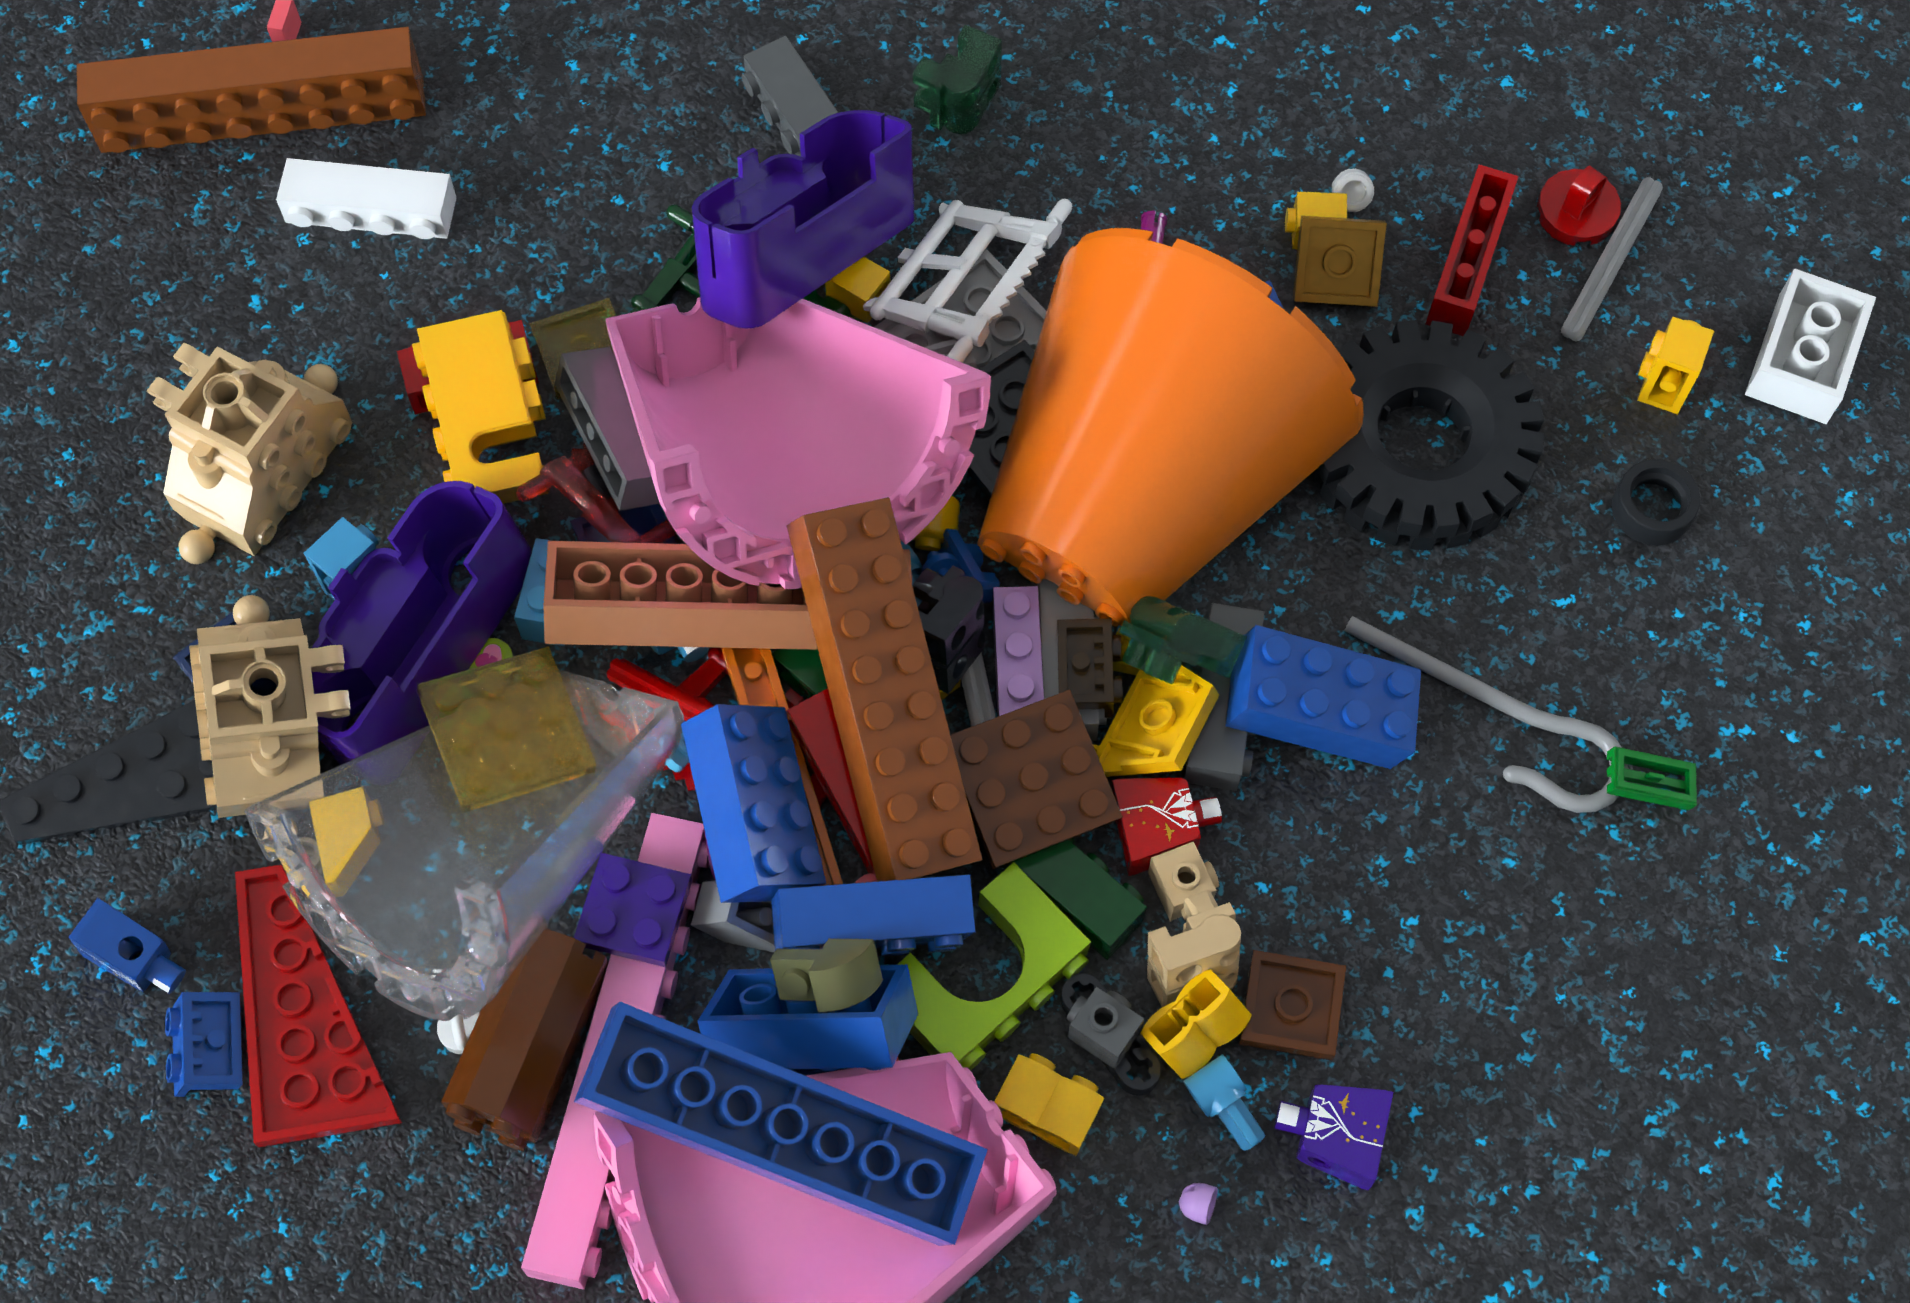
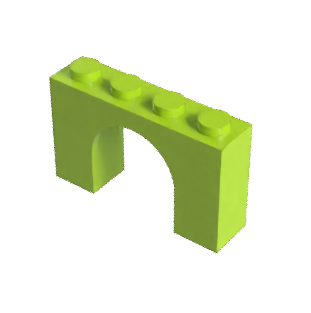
M1015 862L980 891L978 906L1010 938L1019 952L1022 973L1018 981L1008 992L989 1001L973 1002L963 1000L943 988L912 953L908 954L897 964H908L919 1013L910 1030V1034L930 1055L951 1052L963 1068L967 1067L970 1071L986 1056L983 1048L995 1038L1002 1042L1009 1037L1021 1024L1017 1018L1030 1006L1034 1011L1041 1008L1055 993L1052 988L1055 983L1063 976L1070 979L1073 975L1078 974L1089 962L1085 956L1088 954L1091 941Z

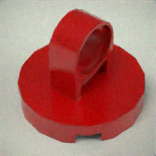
M1590 165L1584 170L1574 168L1560 171L1547 180L1537 200V207L1541 215L1539 221L1552 238L1564 244L1575 246L1576 241H1591L1590 245L1597 244L1607 238L1617 224L1621 213V200L1616 188L1607 180V177Z

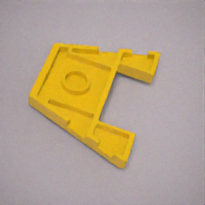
M1119 628L1115 635H1121V662H1113V671L1136 675L1101 744H1093L1106 777L1181 771L1219 697V693L1208 681L1178 662H1172L1162 656L1156 648L1147 642L1142 643L1125 628Z

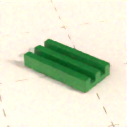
M1616 746L1607 751V760L1611 761V766L1607 768V777H1611V783L1607 785V794L1688 811L1697 806L1696 763ZM1624 764L1685 776V781L1665 777V775L1659 773H1645L1626 769Z

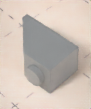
M716 880L702 882L691 926L726 943L775 952L771 901L721 903Z

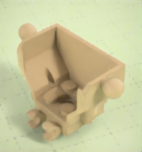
M183 343L173 357L175 360L183 363L179 367L180 371L192 377V380L185 389L181 390L168 381L157 377L146 390L150 395L156 397L153 401L154 405L166 411L165 417L172 427L169 432L172 450L163 493L174 511L185 520L200 527L198 530L186 532L179 541L180 555L191 564L207 562L214 553L215 544L213 539L217 536L255 556L263 545H267L273 539L277 531V525L288 511H292L298 505L302 491L310 480L320 475L323 471L327 457L335 446L343 443L350 433L353 422L342 399L332 395L338 385L337 374L328 365L315 364L307 369L304 378L301 379L284 370L279 363L274 361L259 360L247 362L219 347H216L212 354L207 356L191 345Z
M247 595L240 598L234 605L233 618L237 625L197 629L198 645H189L202 761L212 760L213 777L204 778L207 806L217 804L218 818L265 812L266 817L262 820L258 829L259 838L266 847L280 850L284 849L296 836V826L293 820L285 815L284 810L308 807L307 800L322 797L317 717L341 718L350 716L349 710L351 708L348 690L314 694L312 672L336 673L344 671L343 645H329L309 649L307 635L303 633L300 618L268 621L270 610L266 601L256 595ZM267 678L275 682L277 689L270 695L261 696L255 694L250 686L257 679Z

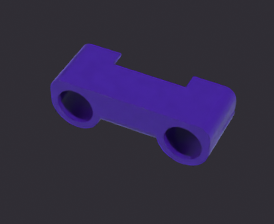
M844 111L822 119L799 134L801 156L778 154L759 163L758 151L755 148H751L738 156V177L735 179L727 178L696 198L692 205L700 303L704 312L712 318L738 328L760 327L911 225L915 219L911 124L906 120L891 115L885 116V113L877 111Z
M448 481L436 484L423 491L412 501L387 537L396 550L378 548L371 551L364 557L352 575L347 570L341 568L328 586L335 600L319 624V638L312 648L343 645L345 664L344 671L312 672L314 694L348 690L351 709L349 710L350 716L317 717L318 740L343 769L372 784H385L398 776L523 587L532 554L530 545L500 498L478 486L475 488L473 484L468 482ZM470 551L463 564L473 578L462 595L459 596L452 588L451 575L457 561ZM364 708L354 725L346 730L352 717Z

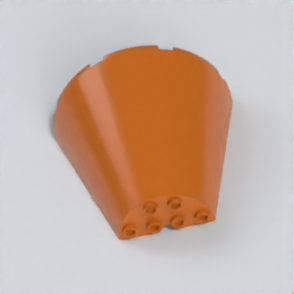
M1110 228L1083 236L1075 247L1072 246L1060 265L977 546L990 559L996 562L1004 560L1017 567L1021 575L1031 582L1039 584L1045 579L1059 586L1057 593L1065 601L1074 605L1081 603L1094 610L1099 619L1112 618V626L1117 627L1121 625L1131 630L1351 440L1362 427L1364 409L1362 398L1352 394L1351 391L1356 381L1354 375L1332 342L1296 306L1289 314L1285 309L1268 298L1272 293V287L1233 262L1187 241L1177 238L1171 247L1150 241L1153 237L1152 231Z

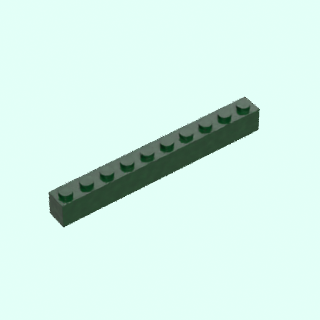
M777 649L772 653L779 678L803 697V699L806 700L828 688L818 650ZM973 822L980 851L987 856L981 839L979 837V834L977 832V829L975 827V824ZM1073 838L1013 861L1091 941L1090 946L1106 960L1116 952L1144 921L1147 906L1143 904L1144 898L1130 884L1123 883L1121 885L1108 874L1109 869L1106 864L1092 853L1084 854L1074 845L1075 841ZM1013 862L1003 865L999 868H1001L1004 871Z

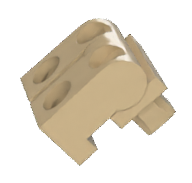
M1210 890L1187 897L1184 900V910L1188 918H1186V923L1183 924V933L1170 936L1166 927L1148 932L1149 957L1147 979L1161 1007L1175 1002L1183 987L1192 978L1209 969L1230 990L1237 983L1241 930L1235 921L1236 913L1231 903L1228 902L1218 906Z

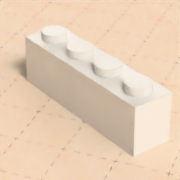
M287 158L276 200L285 222L299 227L314 225L332 227L339 231L355 229L373 231L380 235L395 233L413 235L421 239H431L433 237L447 239L455 207L456 194L450 174Z

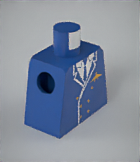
M99 898L95 900L68 937L84 958L142 992L153 983L170 994L178 987L186 973V969L169 959L171 952L160 937ZM142 952L138 958L130 960L135 954Z

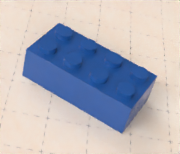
M1255 625L1234 644L1225 726L1391 769L1415 753L1421 669Z
M717 704L681 723L720 902H767L772 900L778 889L823 886L827 884L785 707Z
M970 875L778 889L771 900L775 951L777 948L822 949L828 938L874 939L875 948H881L882 956L909 954L910 950L916 949V945L927 944L928 952H946L956 950V946H962L963 940L975 933Z
M908 964L880 965L883 981L870 997L849 1008L832 1012H818L815 1001L780 1000L772 968L732 969L725 975L697 1022L702 1035L789 1070L820 1069L822 1071H834L840 1068H866L867 1070L876 1071L894 1066L919 1013Z

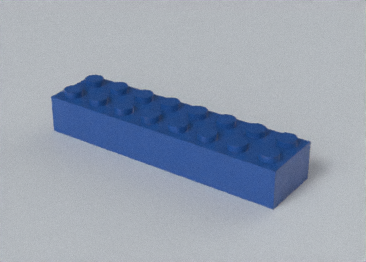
M619 1002L611 1008L574 1100L578 1104L938 1246L955 1245L988 1151L986 1148L623 1002Z

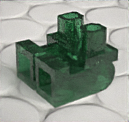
M964 25L958 36V57L947 53L942 63L924 56L922 57L913 72V83L919 85L913 100L914 107L930 113V126L941 130L945 125L947 130L959 135L967 134L974 130L1001 86L1002 39Z
M1146 596L1136 602L1130 614L1131 623L1124 620L1119 633L1131 638L1121 661L1170 684L1174 683L1182 662L1193 666L1197 664L1221 676L1230 678L1247 638L1243 634L1154 596Z

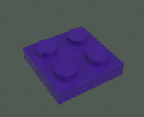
M601 853L574 938L586 944L585 948L666 967L692 884L691 874Z

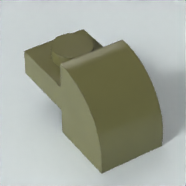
M828 938L822 949L777 948L770 958L780 1000L815 1001L818 1012H832L854 1006L870 997L883 981L874 939Z

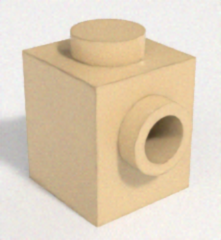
M1194 841L1151 857L1148 874L1170 921L1182 916L1186 921L1188 915L1184 910V900L1187 897L1206 890H1210L1213 897H1215L1216 888L1219 887L1217 874L1209 861L1203 862Z

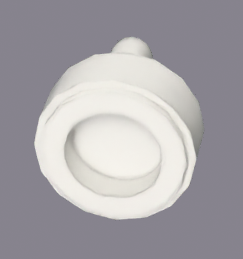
M1347 169L1341 172L1332 182V193L1347 194V211L1358 212L1365 209L1371 203L1374 196V186L1370 177L1364 171Z
M454 1003L441 1015L437 1023V1034L441 1043L448 1051L455 1054L463 1053L480 1014L475 1008L469 1005Z

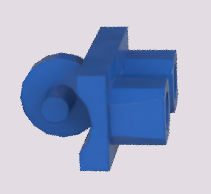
M946 529L943 534V546L938 552L932 551L927 555V561L923 565L921 573L926 568H929L944 576L952 566L964 570V576L973 577L981 583L983 587L982 602H992L993 587H1000V582L995 573L981 572L980 567L983 563L981 549L977 544L965 543L958 530Z

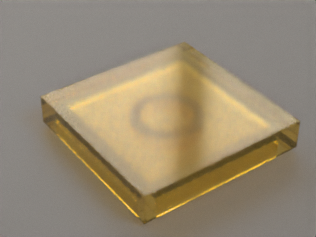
M610 298L529 323L557 399L561 398L555 386V380L562 353L609 346L614 353L606 325V318L616 316Z

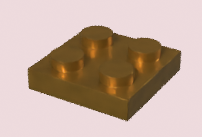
M1301 216L1293 300L1296 302L1378 307L1387 223L1381 220Z

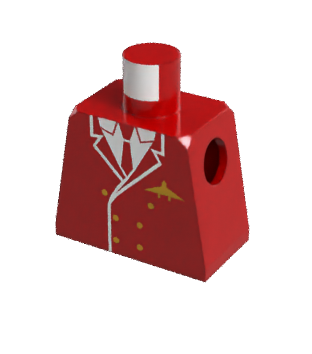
M1185 778L1112 780L1111 790L1123 816L1120 820L1116 821L1128 876L1149 870L1151 857L1193 841L1198 849L1201 840L1199 827L1222 823L1221 809L1217 797L1192 801L1188 782Z

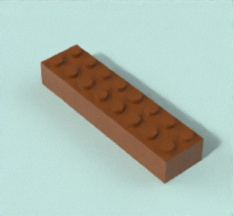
M409 27L77 64V106L101 153H120L139 148H163L174 144L205 143L209 140L226 138L242 139L253 135L285 134L296 130L327 129L331 126L363 125L374 121L407 120L412 117L426 116L423 74Z
M887 497L802 515L786 526L877 882L914 879L981 861L982 856L890 498Z

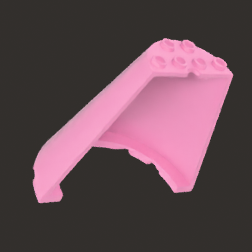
M700 297L697 298V302L692 310L685 313L679 312L677 306L672 303L606 318L608 334L658 500L668 521L679 537L706 563L731 578L751 585L759 586V582L780 584L785 589L802 588L786 526L802 515L889 497L900 540L905 545L908 544L935 518L959 486L974 457V454L969 449L977 429L984 428L991 386V376L989 374L805 299L799 300L766 324L748 329L738 328L712 318L702 309Z
M951 1052L899 1060L895 1062L892 1068L876 1071L867 1070L866 1068H850L807 1075V1077L988 1149L955 1245L938 1246L604 1113H594L598 1157L603 1165L607 1164L615 1177V1181L604 1185L612 1216L642 1299L644 1301L649 1298L651 1303H944L1049 1207L1056 1196V1185L1051 1174L1046 1169H1041L1031 1157L1024 1139L1019 1134L1014 1135L1011 1129L1006 1131L1001 1129L1003 1117L999 1107L994 1101H988L978 1088L976 1079L970 1069L967 1067L963 1068Z

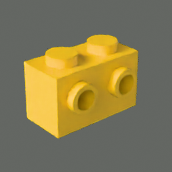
M1672 317L1665 332L1657 330L1649 352H1646L1638 372V376L1645 379L1637 401L1678 415L1701 372L1714 330L1702 327L1695 321L1682 320L1676 317Z

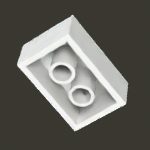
M1794 268L1779 294L1745 395L1827 424L1843 400L1876 297Z

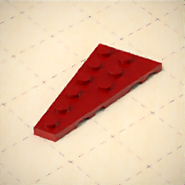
M282 865L235 872L254 1144L259 1148L402 1123L286 870Z

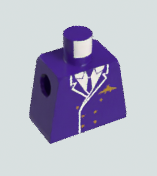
M1315 1085L1309 1096L1307 1107L1280 1101L1274 1129L1301 1135L1297 1152V1159L1369 1191L1377 1178L1394 1092L1368 1088Z

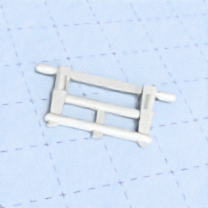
M1068 199L1059 200L1047 216L1046 221L1010 216L1009 212L966 206L960 200H953L949 205L941 203L938 220L915 250L904 248L898 256V262L904 265L879 297L872 298L863 305L864 311H870L871 317L875 320L886 318L924 331L925 333L932 330L957 339L958 341L947 357L963 363L972 351L973 345L981 347L990 333L989 324L993 319L1003 315L1001 309L1010 305L1008 299L1017 295L1015 289L1024 285L1022 279L1031 275L1029 269L1038 266L1037 259L1045 256L1043 248L1050 249L1058 240L1062 231V223L1072 211V203ZM953 225L978 231L960 257L932 254ZM995 236L1026 243L975 316L943 309L945 303ZM921 268L949 270L925 304L899 299Z

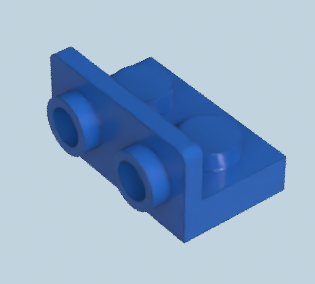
M182 992L173 1007L167 1009L165 1016L166 1036H173V1054H168L166 1061V1080L168 1083H174V1097H185L189 1090L239 1089L243 1084L240 992Z

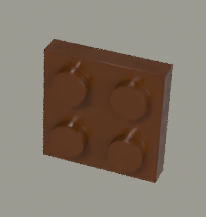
M1253 950L1244 1005L1252 1016L1240 1034L1239 1044L1333 1061L1336 1055L1346 965Z

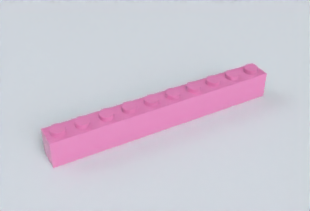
M651 813L638 862L691 874L692 884L666 967L613 954L610 955L521 1266L528 1277L584 1290L588 1277L595 1278L600 1266L602 1249L596 1246L601 1228L608 1230L613 1218L604 1185L615 1181V1177L607 1164L603 1165L598 1157L594 1128V1113L598 1111L578 1104L574 1100L613 1006L623 1002L666 1020V1016L660 1014L665 998L672 999L676 989L678 972L673 971L677 954L684 955L687 949L690 928L685 927L689 910L695 911L702 885L697 883L701 867H709L704 825Z

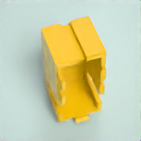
M502 310L418 328L417 332L420 342L412 343L418 369H421L423 378L428 377L430 382L429 385L422 386L428 411H431L433 420L438 419L440 427L432 428L438 454H441L443 461L448 460L450 466L449 470L443 471L444 482L463 481L471 483L475 488L478 486L496 494L503 504L548 494V491H550L548 484L559 482L560 479L554 471V474L546 476L539 452L494 463L479 462L481 453L490 447L537 437L534 422L546 419L535 379L524 382V380L536 378L525 337L513 339L506 314Z

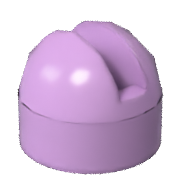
M1192 1183L1186 1186L1179 1199L1180 1210L1184 1216L1194 1222L1208 1225L1214 1211L1218 1188L1205 1183Z

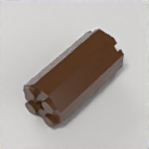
M526 926L517 927L441 1101L446 1108L445 1113L455 1119L454 1126L474 1135H480L482 1129L498 1134V1141L519 1151H525L528 1142L537 1143L600 993L608 966L606 956L596 951L593 959L583 954L586 944L573 937L541 926H533L530 934Z

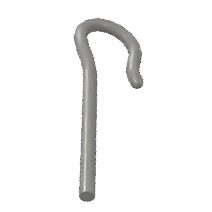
M1354 616L1350 618L1344 630L1354 637L1415 668L1421 669V671L1528 725L1557 734L1571 735L1591 741L1603 750L1606 757L1607 751L1614 746L1622 748L1616 737L1599 725L1536 709ZM1624 764V768L1629 769L1628 764ZM1511 765L1503 770V777L1507 782L1525 785L1557 807L1575 813L1597 812L1613 804L1619 797L1607 794V785L1611 783V777H1609L1608 782L1601 790L1593 794L1577 795L1564 790L1534 769Z

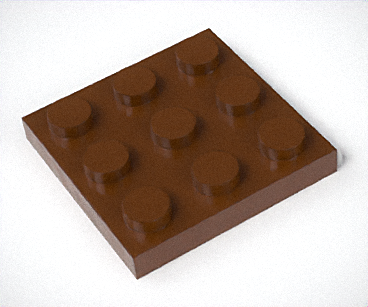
M1070 689L951 734L971 817L992 869L1118 821L1123 817Z

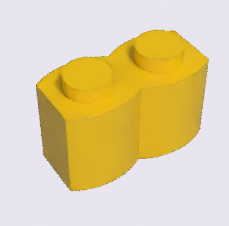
M1209 969L1192 978L1183 987L1175 1002L1169 1003L1155 1012L1146 1022L1140 1034L1179 1077L1185 1079L1203 1068L1210 1061L1217 1047L1236 1038L1247 1026L1252 1014L1225 983Z
M1031 1053L1028 1058L1018 1054L994 1101L1002 1113L1003 1120L1035 1134L1042 1140L1065 1152L1077 1156L1104 1100V1097L1097 1093L1098 1086L1078 1075H1073L1072 1079L1059 1075L1054 1071L1056 1068L1055 1064L1043 1056Z

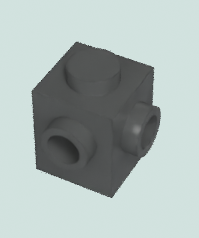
M1096 987L1088 999L1081 995L1066 1017L1071 1022L1068 1038L1116 1069L1141 1033L1144 1018L1132 1011L1131 1003L1119 993L1112 990L1105 993Z

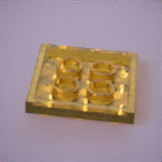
M549 646L418 684L417 693L463 813L594 773L597 764Z

